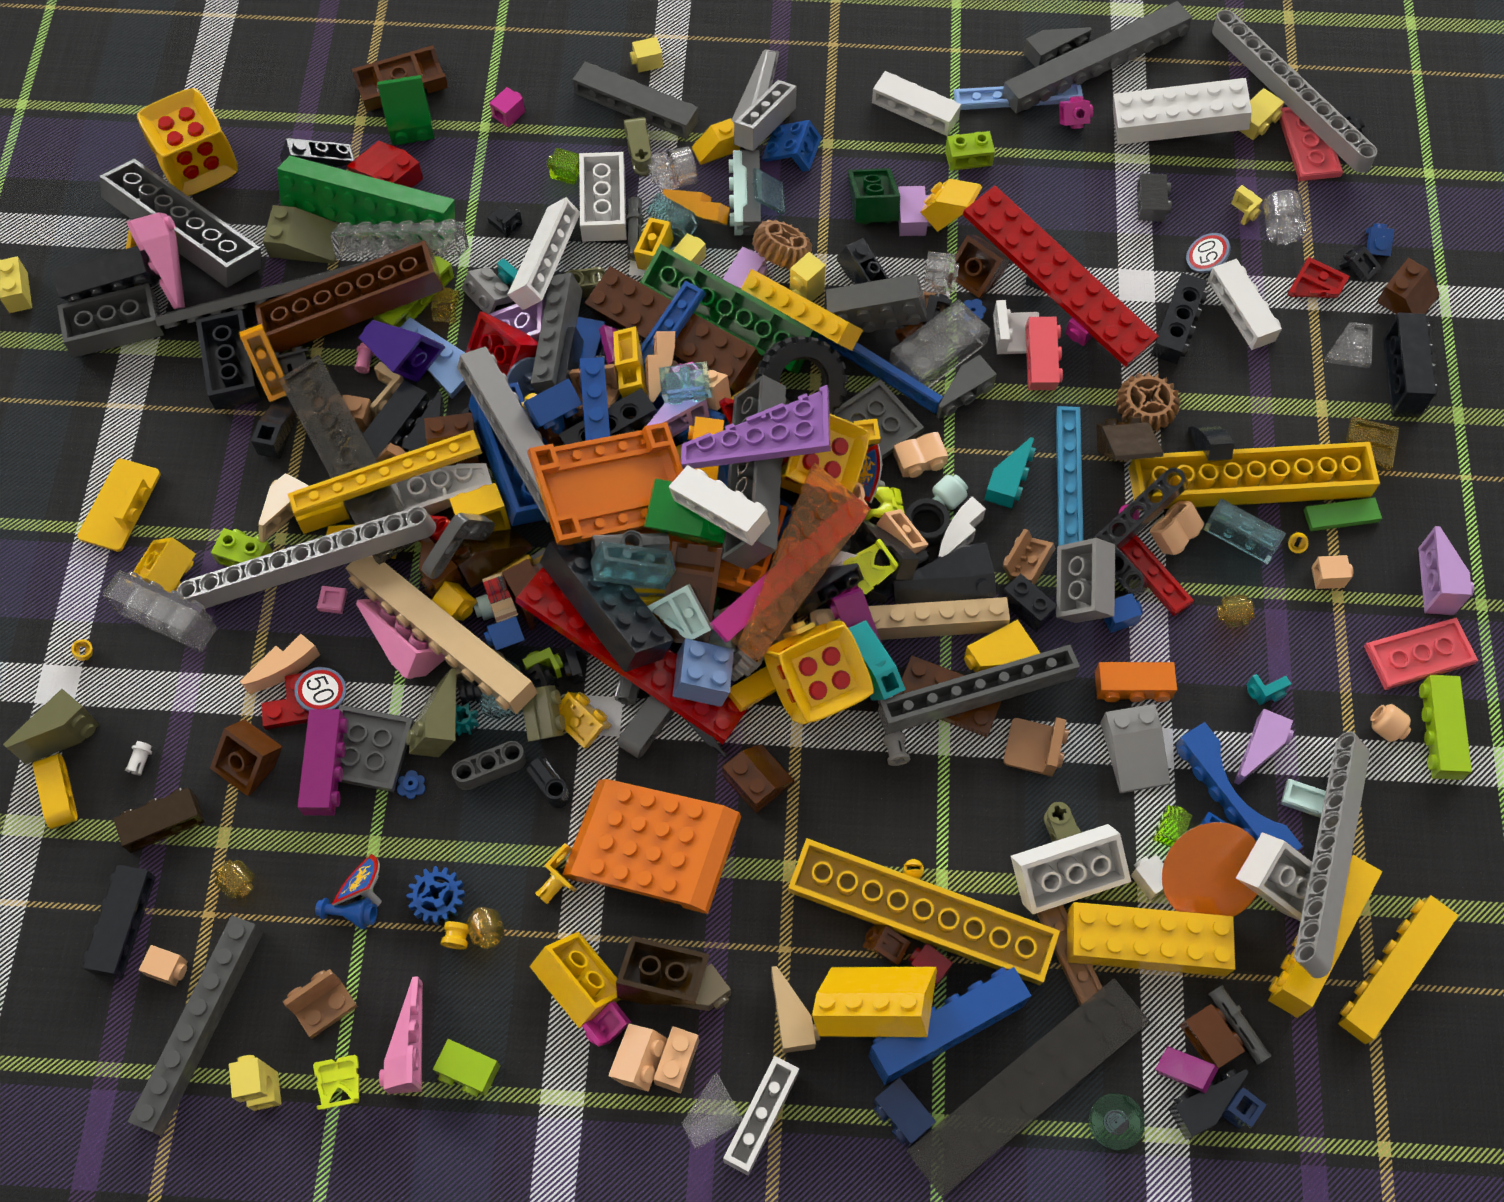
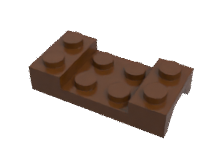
M433 45L352 69L366 112L382 108L377 85L379 81L421 75L424 89L426 88L428 94L448 88L445 73L442 72Z
M672 541L665 596L690 584L711 623L723 548ZM661 619L662 626L674 639L673 642L683 643L685 638L679 634V631L669 627ZM711 630L693 640L709 643Z

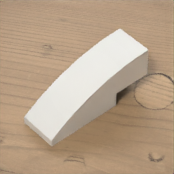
M971 497L953 517L945 532L938 557H943L953 552L954 549L969 545L973 541L976 532L974 527L983 520L986 510L975 498Z

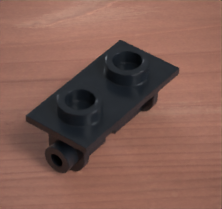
M303 346L290 349L289 353L285 354L274 352L284 375L289 374L287 365H292L293 372L310 369V366H314L312 357H307V355L311 354V351L308 348L304 349Z

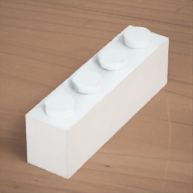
M885 71L873 88V104L948 136L959 119L960 103Z
M1237 259L1213 267L1208 282L1251 350L1275 342L1282 329L1280 322L1273 316L1269 310L1268 303L1258 293L1257 286L1249 279L1246 269L1240 265Z
M687 465L669 486L675 502L751 546L770 525L768 511L765 506L759 502L754 503L748 500L740 491H732L722 481H715L709 478L701 469L695 470Z
M774 1056L723 1158L725 1164L749 1176L799 1074V1068Z

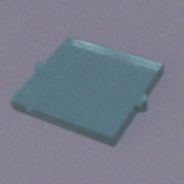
M754 168V182L752 185L754 186L755 201L781 215L784 214L785 197L783 194V182Z

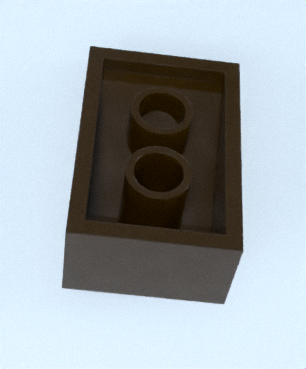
M1127 417V421L1118 422L1116 418L1104 419V423L1096 424L1097 452L1115 461L1163 457V450L1150 423L1144 420L1141 421V417Z
M513 529L493 531L487 539L482 541L464 539L451 560L458 567L462 580L472 588L480 583L482 579L491 576L531 550L532 546Z
M631 936L616 981L617 998L639 1004L695 1005L710 954Z

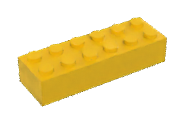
M1355 855L1351 856L1331 970L1382 873L1381 870ZM1298 935L1293 941L1292 946L1296 947ZM1294 949L1291 955L1288 954L1280 966L1284 971L1272 981L1268 989L1272 994L1268 1001L1298 1018L1313 1007L1331 970L1322 978H1313L1295 960Z
M1074 902L1067 910V962L1226 977L1235 970L1233 916Z

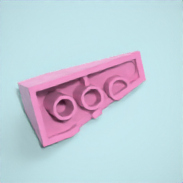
M370 599L357 600V607L386 656L403 677L413 679L426 676L445 660L446 656L442 653L437 655L428 646L429 642L425 639L420 641L412 633V628L409 626L404 628L396 620L395 614H387L379 605L380 602L378 600L375 602Z

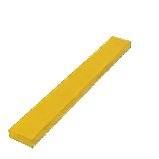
M474 430L287 494L294 516L299 517L482 454Z

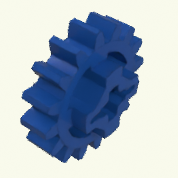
M434 866L432 873H429L425 868L423 869L424 876L422 878L418 875L414 876L417 883L409 884V888L413 893L407 894V898L413 901L408 906L411 911L416 910L414 915L417 919L423 916L424 923L428 924L433 919L435 925H439L441 918L448 922V915L452 914L457 917L456 907L464 906L460 898L466 897V893L463 890H459L464 885L461 880L457 881L458 875L455 872L449 876L450 871L448 868L445 867L440 872L438 867ZM435 880H444V881H446V882H444V883H439V882H436ZM438 892L439 898L434 899L433 893ZM452 898L450 904L447 906L449 899ZM428 908H434V909H437V911L433 912V911H428V910H426V909H428Z

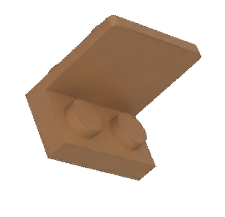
M331 969L318 972L311 978L310 983L303 988L297 987L287 995L288 998L283 1001L284 1005L296 1015L311 1039L358 1007L342 981Z

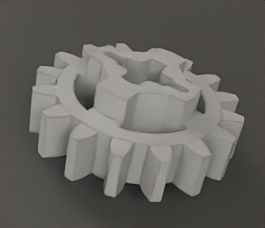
M762 634L752 641L748 638L734 652L731 675L733 682L743 675L749 677L762 664L764 660L763 651L770 644V641Z

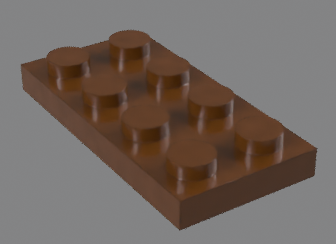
M911 655L902 677L906 690L895 696L965 675ZM1001 701L940 720L987 738Z

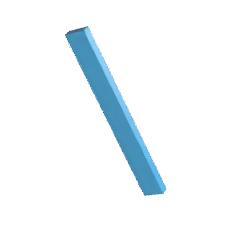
M1057 406L1058 546L1083 541L1080 407Z

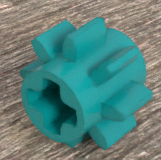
M469 703L465 706L456 704L455 728L458 736L462 732H468L471 735V730L474 726L479 727L478 721L474 719L479 714L477 710L471 711Z

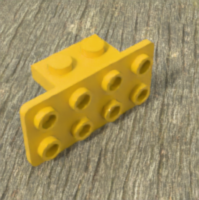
M117 459L77 534L78 539L82 542L116 552L122 551L161 475L160 471L157 468L125 459Z

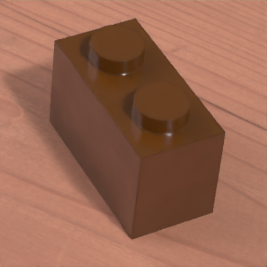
M1212 1004L1180 1025L1201 1058L1206 1062L1214 1064L1218 1069L1245 1051L1242 1047L1243 1042L1237 1033L1231 1032L1226 1025L1224 1014L1218 1008L1215 1009Z

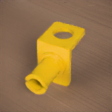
M566 843L544 865L551 872V877L535 892L546 904L562 887L567 886L573 892L577 890L556 870L572 850Z

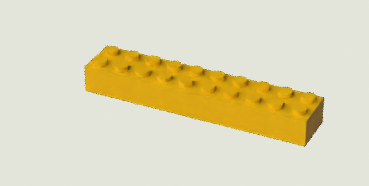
M1370 442L1234 449L1232 459L1208 461L1204 451L1163 453V457L1132 459L1128 468L1134 500L1166 470L1179 468L1183 471L1188 480L1187 488L1165 509H1170L1178 501H1190L1194 507L1366 498L1371 497L1380 485ZM1173 476L1169 481V485L1177 486L1181 482V477ZM1160 492L1153 494L1151 502H1160L1163 494Z
M806 838L788 887L789 893L873 924L886 925L897 933L999 970L1005 967L1006 970L1014 967L1021 979L1037 985L1044 983L1060 933L1057 929Z

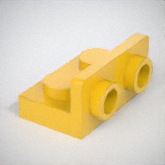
M567 692L561 700V704L558 705L560 715H563L566 727L564 730L583 748H589L602 730L609 729L612 725L607 721L608 717L603 711L595 709L589 704L591 701L585 694L581 692Z

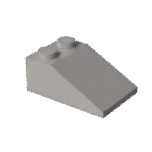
M1150 704L1106 712L1100 724L1119 792L1126 793L1170 785L1163 731L1156 705Z

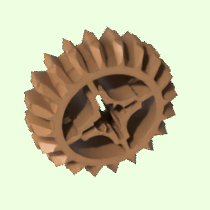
M762 221L753 234L752 245L754 250L759 252V256L764 257L765 261H770L773 265L776 264L780 268L786 267L790 270L801 258L812 251V244L810 239L805 237L806 234L800 232L799 228H794L792 224L788 225L784 221Z
M1140 372L1136 377L1131 375L1128 381L1122 383L1117 393L1116 406H1118V413L1123 414L1122 421L1127 420V417L1138 416L1141 417V421L1149 422L1151 428L1156 432L1160 427L1165 429L1169 423L1174 421L1179 412L1180 398H1178V390H1173L1174 383L1167 384V377L1160 379L1159 374L1153 377L1149 372L1145 376Z

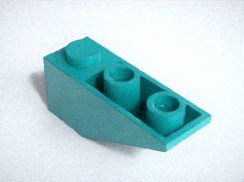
M1030 437L994 468L984 500L1008 508H1012L1014 500L1019 501L1023 487H1020L1019 484L1021 480L1026 481L1029 467L1025 466L1027 461L1032 462L1036 448L1032 447L1034 438Z
M865 620L849 627L848 629L851 631L871 677L874 691L870 695L871 700H885L906 690L895 663L867 621Z

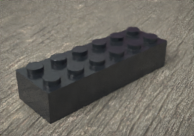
M556 540L549 542L540 560V564L622 670L628 672L662 660L674 639L609 558L594 559L591 551V540L570 545H559L556 543Z

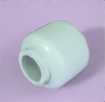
M946 475L933 487L932 491L935 496L933 499L942 503L947 509L954 510L967 498L966 490L968 486L959 476Z

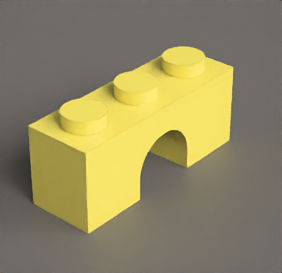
M254 1055L242 1056L237 1058L238 1062L229 1063L233 1099L238 1102L246 1101L247 1107L253 1111L281 1105L279 1077L276 1070L259 1058H255Z

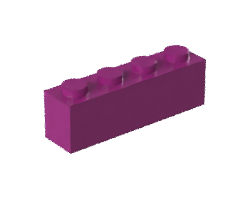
M861 588L832 598L834 604L830 608L835 620L840 619L848 628L866 620L881 642Z
M309 709L298 799V809L303 815H335V809L340 805L338 782H342L343 768L340 767L341 758H344L346 753L343 737L348 732V719L344 717L340 709Z

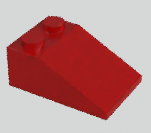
M381 141L376 142L347 165V169L351 172L413 188L423 180L420 164L405 150Z
M479 312L466 353L486 346L490 354L495 356L501 373L507 376L511 367L519 360L527 357H536L538 342L525 332L485 312Z

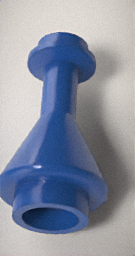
M368 897L347 905L335 906L330 904L328 898H323V900H318L315 914L320 916L321 919H325L328 914L343 916L360 929H365L368 925L375 923L377 905L371 903Z

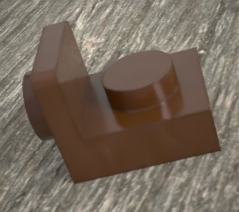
M875 924L866 933V941L863 944V948L874 951L893 965H899L911 942L888 926Z

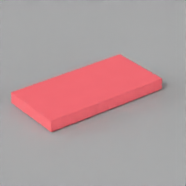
M1283 107L1281 109L1283 114L1279 120L1298 180L1306 181L1341 177L1343 170L1337 153L1289 107Z
M1457 617L1372 641L1364 646L1384 690L1426 679L1429 675H1440L1464 668L1478 662Z

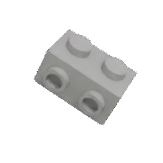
M489 267L467 272L462 290L483 312L490 314L494 312L496 306L513 302L507 295L510 290L508 286Z

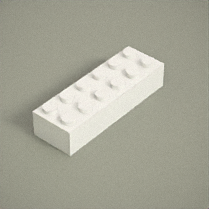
M1246 78L1116 93L1113 96V115L1117 145L1248 130L1250 128L1252 110Z

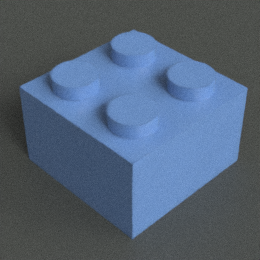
M685 638L677 652L673 697L721 707L730 693L734 649Z

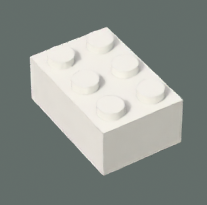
M1262 832L1236 879L1283 914L1301 921L1312 862L1284 840Z

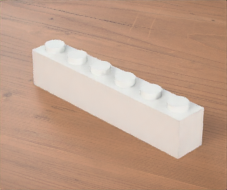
M567 197L547 207L507 294L522 310L542 301L580 216V211Z

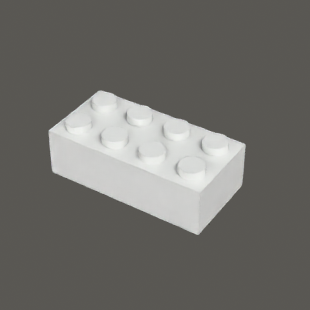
M623 152L579 153L580 229L582 242L627 240Z
M1109 824L1011 856L1022 904L1032 914L1131 882L1121 835Z

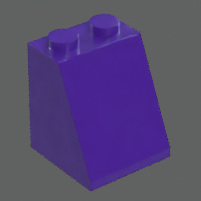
M372 320L359 336V339L393 373L415 382L421 379L446 348L443 344L419 333Z

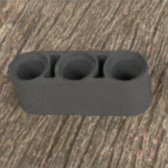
M650 695L620 735L617 746L640 759L675 712Z
M509 741L463 759L453 766L452 776L459 788L471 790L516 772L526 764L523 747L516 741ZM511 753H519L518 758L514 760L508 759ZM486 763H495V766L493 768L488 770L484 769ZM463 772H471L467 779L459 778Z

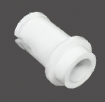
M137 741L136 745H132L133 752L125 771H132L131 774L141 776L148 755L152 754V746Z

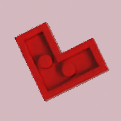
M303 673L285 676L286 699L261 703L263 727L265 730L308 723L309 712L298 704L294 692L295 684Z

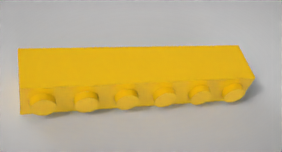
M753 269L750 270L741 287L743 291L851 351L863 332L861 328Z
M1432 895L1424 901L1419 899L1410 910L1413 916L1409 921L1405 919L1396 930L1399 933L1395 941L1391 939L1382 950L1386 955L1381 961L1377 959L1368 971L1371 974L1368 981H1361L1354 991L1357 995L1354 1001H1348L1340 1011L1343 1017L1338 1024L1365 1045L1376 1038L1459 916Z

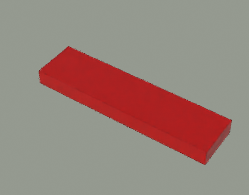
M1137 535L1120 549L1146 577L1147 587L1173 617L1193 604L1194 600Z

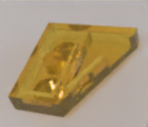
M1352 416L1349 421L1346 441L1348 443L1370 442L1375 462L1390 471L1394 463L1399 427Z

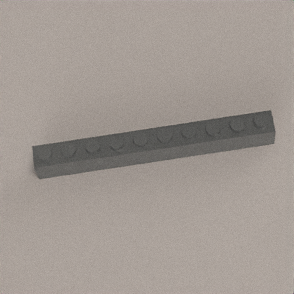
M1176 1L1005 81L1002 98L1008 100V105L1016 114L1023 110H1028L1038 104L1040 100L1045 102L1051 96H1055L1057 91L1060 94L1064 93L1074 83L1081 85L1086 80L1098 77L1105 71L1114 69L1124 62L1131 61L1143 53H1148L1162 44L1165 45L1179 36H1184L1190 29L1192 16Z

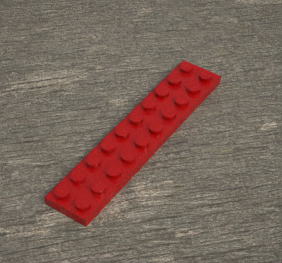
M996 185L964 210L963 216L1125 367L1159 337Z
M544 567L538 571L516 598L515 603L706 734L714 737L721 744L725 743L748 710L747 708L740 712L729 697L726 698L721 707L673 697L677 654L669 649L662 660L624 672Z

